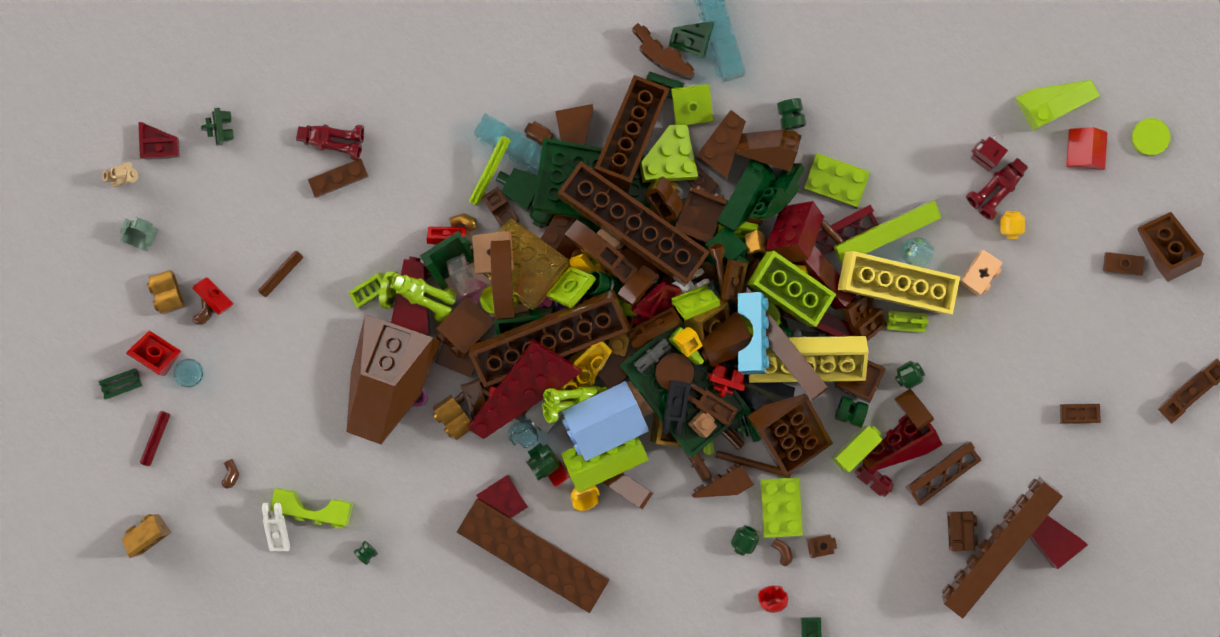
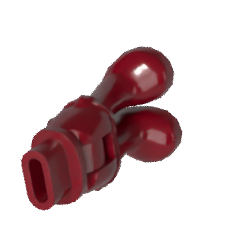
M326 124L323 126H299L296 141L304 142L305 145H311L323 151L328 149L349 154L352 160H359L362 145L358 143H363L364 125H356L353 130H340L331 128ZM330 138H339L353 141L356 143L347 144L330 141Z
M1016 158L1012 163L1009 162L1007 166L993 174V178L978 193L974 191L969 192L966 195L967 201L974 209H978L984 200L999 186L1001 189L979 209V213L983 217L993 220L997 215L996 207L1010 192L1015 190V186L1028 169L1027 165L1019 158Z

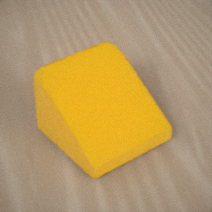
M690 327L685 328L674 337L675 342L686 357H689L703 346L696 331Z

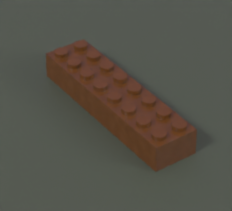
M581 161L557 194V198L684 287L689 283L710 253L707 249Z
M614 289L577 303L572 309L567 307L471 345L468 354L485 388L502 381L533 340L564 357L629 331V323Z
M1040 476L1038 479L1034 478L1029 483V490L1025 495L1022 493L1015 501L1017 505L1012 510H1007L1003 516V522L1000 525L996 524L991 530L992 535L988 540L984 539L978 547L980 550L977 554H972L966 561L968 565L964 570L960 569L955 574V581L951 585L947 584L943 589L942 599L944 605L962 619L1062 499L1061 493Z
M479 498L475 500L457 530L458 534L588 613L592 611L610 580L606 575Z

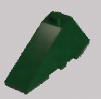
M753 159L750 160L716 222L717 224L734 232L748 221L749 215L765 188L773 187L777 180L768 164Z

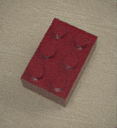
M814 201L787 205L778 213L765 248L766 252L775 251L789 262L809 260L824 215Z

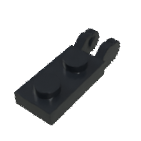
M670 380L663 417L662 434H668L670 421L672 420L676 421L674 435H680L690 391L689 382Z

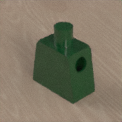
M516 168L513 169L511 175L500 171L496 181L504 185L502 194L521 209L528 212L534 201L537 175Z
M726 228L704 245V248L709 251L708 247L712 244H724L725 253L722 259L725 271L728 260L748 263L747 268L750 265V262L744 258L747 245L734 232ZM708 254L705 260L716 266L715 259H712V256Z

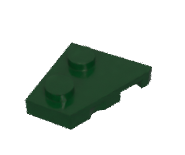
M708 21L674 27L668 46L702 58L705 57L715 22Z

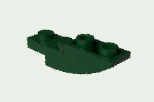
M794 163L791 172L782 170L773 187L765 188L749 217L751 219L767 220L781 212L800 189L797 181L805 169L801 163Z

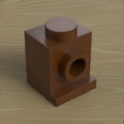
M830 534L806 538L810 558L835 554L834 549H837L835 537L831 538ZM825 542L827 547L821 550L820 544Z

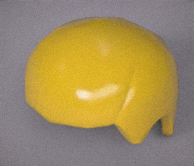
M594 485L579 493L575 487L571 493V502L574 509L586 511L599 503L598 496L600 495L597 486Z

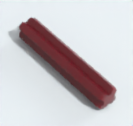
M165 411L159 412L141 457L140 463L144 466L151 465L170 418V414Z

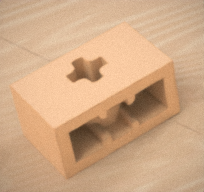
M982 250L965 272L959 284L977 296L982 293L985 294L991 287L989 283L993 277L996 278L1002 270L1000 266L1003 262ZM984 270V277H979L981 275L980 271Z

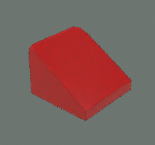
M561 461L559 468L548 475L555 488L570 478L569 472Z

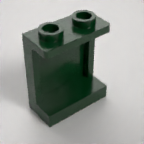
M459 231L420 255L425 266L442 290L449 287L445 281L447 278L474 262L473 249H470L472 243L467 236L463 237Z

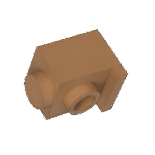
M701 410L687 423L703 438H707L717 427L714 423L715 419L709 413L705 414Z

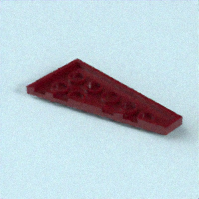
M533 340L468 425V430L485 439L543 400V394L546 389H559L580 375L582 369Z

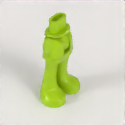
M396 273L391 283V288L409 300L410 303L432 310L434 312L433 318L439 323H442L451 313L452 308L448 306L453 305L456 300L455 290L451 288L440 290L428 285L422 279L411 278L408 275L402 276ZM424 293L441 300L443 304L424 297Z
M599 386L577 387L573 390L546 389L543 394L546 402L542 404L544 417L548 423H554L558 420L559 412L608 389L607 387L600 388ZM573 398H574V400H571V401H561V400H565V399H573Z

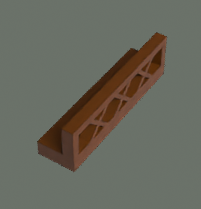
M972 442L964 443L906 486L919 506L982 461L975 452ZM969 452L975 458L970 464L962 463V458ZM953 464H958L957 473L955 475H947V468ZM938 475L943 476L942 484L939 487L931 486L932 479ZM922 487H928L927 495L920 500L915 492Z

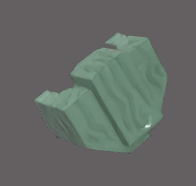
M136 217L134 221L126 218L120 230V233L123 235L120 241L147 252L155 240L158 229L152 227L153 224Z

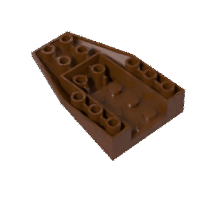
M365 314L350 375L346 432L382 445L420 397L441 342L433 337Z

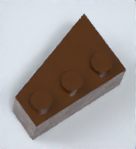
M732 110L729 111L695 158L724 181L728 177L746 123L743 118Z

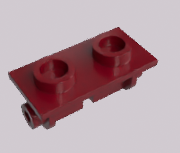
M863 462L861 468L858 467L854 472L857 474L856 477L866 485L872 480L874 483L870 488L879 496L886 497L889 491L891 492L894 484L887 475H882L877 470L869 472Z

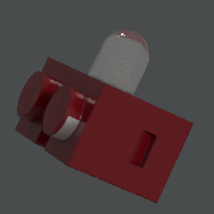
M995 134L992 138L989 136L986 140L981 139L971 150L973 155L970 158L989 172L998 165L1008 151L1001 145L1004 140L1003 136Z

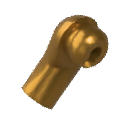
M466 213L449 218L452 227L463 224L470 231L477 228L476 219Z

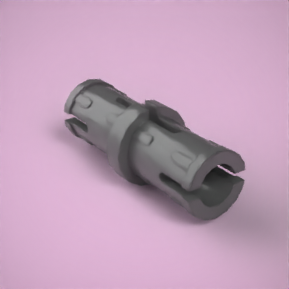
M662 339L655 347L648 349L644 356L634 362V366L642 373L652 363H657L663 354L672 349L671 346L668 345L669 343L665 339Z

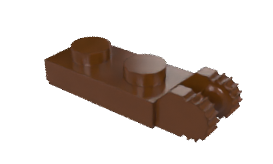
M671 307L628 331L627 337L631 340L633 348H638L645 345L646 341L657 337L682 322L674 307Z
M691 383L690 389L701 394L699 400H696L689 395L688 402L694 404L696 408L704 413H709L714 419L729 427L738 409L708 390H703Z

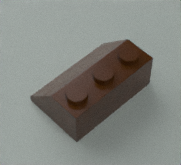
M555 214L540 238L539 243L568 261L576 248L581 250L564 235L578 218Z

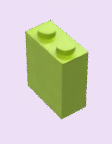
M863 426L831 459L844 472L850 473L883 440L880 437V431L874 426Z

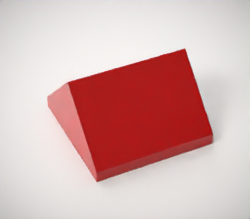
M1095 127L1069 129L1066 167L1105 170L1108 132Z
M149 330L126 354L156 374L166 376L181 350Z

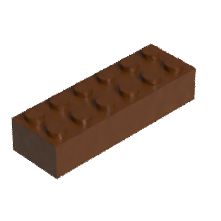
M636 75L631 80L594 168V171L626 193L629 191L669 92V88Z

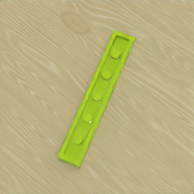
M936 201L927 202L835 245L834 249L839 263L843 264L845 252L855 251L866 254L941 219Z

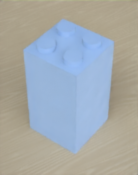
M626 381L562 411L565 417L562 422L566 430H569L567 433L572 443H577L574 445L578 456L582 454L585 461L649 431Z

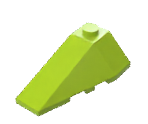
M1092 80L1031 89L1015 99L1031 129L1035 131L1100 97V94Z

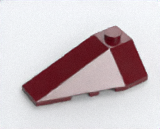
M907 415L903 416L898 421L899 424L893 430L889 429L886 432L887 436L862 460L868 471L873 472L927 455L942 446L943 444L932 424L929 423L918 430L910 422Z

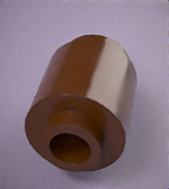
M536 121L533 123L529 122L524 130V133H526L525 138L542 146L543 138L552 139L553 137L550 129Z

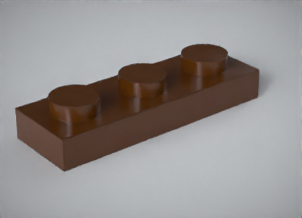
M360 158L310 178L308 181L314 197L317 198L369 176Z

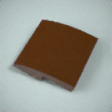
M859 295L842 309L855 336H866L867 342L887 326L883 309L876 308L874 298Z

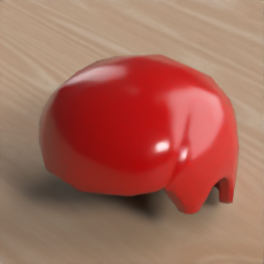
M768 586L758 593L760 606L766 612H781L788 605L789 598L782 586Z

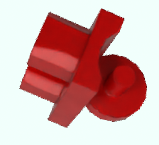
M720 364L716 365L712 373L708 372L707 375L710 381L721 384V386L716 384L713 386V390L719 391L718 397L724 398L726 394H733V390L729 389L728 386L744 391V375L738 370L733 369L730 378L724 377L727 367Z

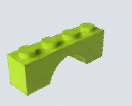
M274 488L270 509L271 512H274V504L281 503L284 518H286V515H292L294 520L305 521L307 518L312 519L314 524L324 525V522L332 523L331 527L343 529V526L349 525L353 502L331 499L325 508L314 511L302 505L297 491Z

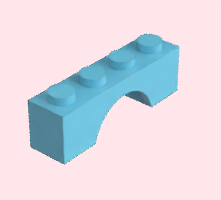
M761 292L738 293V313L751 321L754 330L750 344L738 352V371L743 375L766 374V368L769 367V358L766 356V348L769 347V339L766 336V329L769 327L766 310L769 304L768 298Z

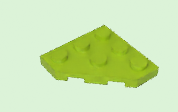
M687 124L669 125L639 164L643 183L652 182L662 176L668 181L696 180L698 178Z

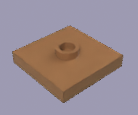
M510 231L472 235L475 274L491 273V241L511 240V271L514 270Z

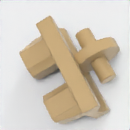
M129 162L114 166L111 170H103V181L111 182L112 187H118L127 183L131 184L138 179V172L132 167V163Z

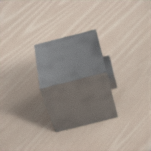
M543 399L532 406L525 415L530 419L529 422L539 431L543 430L548 434L562 418L563 413H558V420L556 422L548 423L543 414L542 404L546 402Z

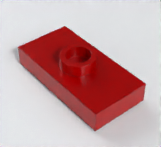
M208 277L196 283L192 288L218 315L231 308L234 304Z

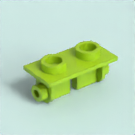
M888 311L887 330L926 333V326H928L927 314Z

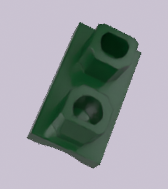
M214 108V111H212L213 124L210 117L205 118L206 124L201 126V130L207 131L208 137H213L214 130L216 146H219L224 142L233 140L234 134L233 129H223L222 123H231V112L220 111V108Z
M752 408L743 415L747 425H745L743 418L738 419L740 427L736 428L735 431H741L745 438L749 436L748 429L754 443L761 439L748 418L749 415L756 411Z

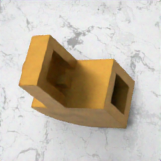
M626 316L630 331L636 327V324L631 322L633 317ZM628 331L610 338L608 346L612 349L611 353L624 357L627 356L630 340L627 337Z

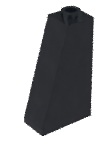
M729 366L725 377L730 378L733 369L738 370V368ZM744 374V391L735 389L743 401L755 410L764 405L794 397L795 387L780 382L749 383L748 374Z

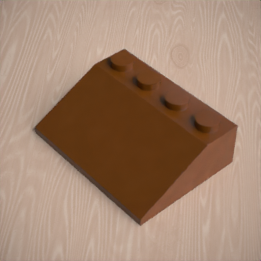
M806 393L764 405L748 416L775 465L786 477L833 444Z

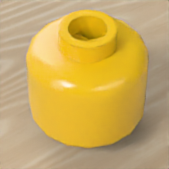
M1006 211L1000 217L1001 234L1007 235V239H1018L1019 235L1025 233V216L1020 214V211Z

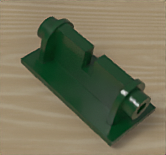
M650 71L646 77V80L669 88L667 97L671 99V89L681 88L685 85L683 82Z

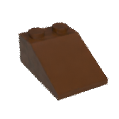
M784 129L742 133L736 154L791 172L802 135L793 130L787 131Z
M1172 212L1138 227L1137 230L1151 258L1167 282L1201 266L1204 253Z

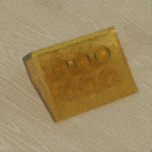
M510 218L497 232H511L514 270H512L513 297L534 311L547 297L546 294L570 267V260ZM485 273V274H483V275H485L487 278H489L490 280H492V279H491V273Z

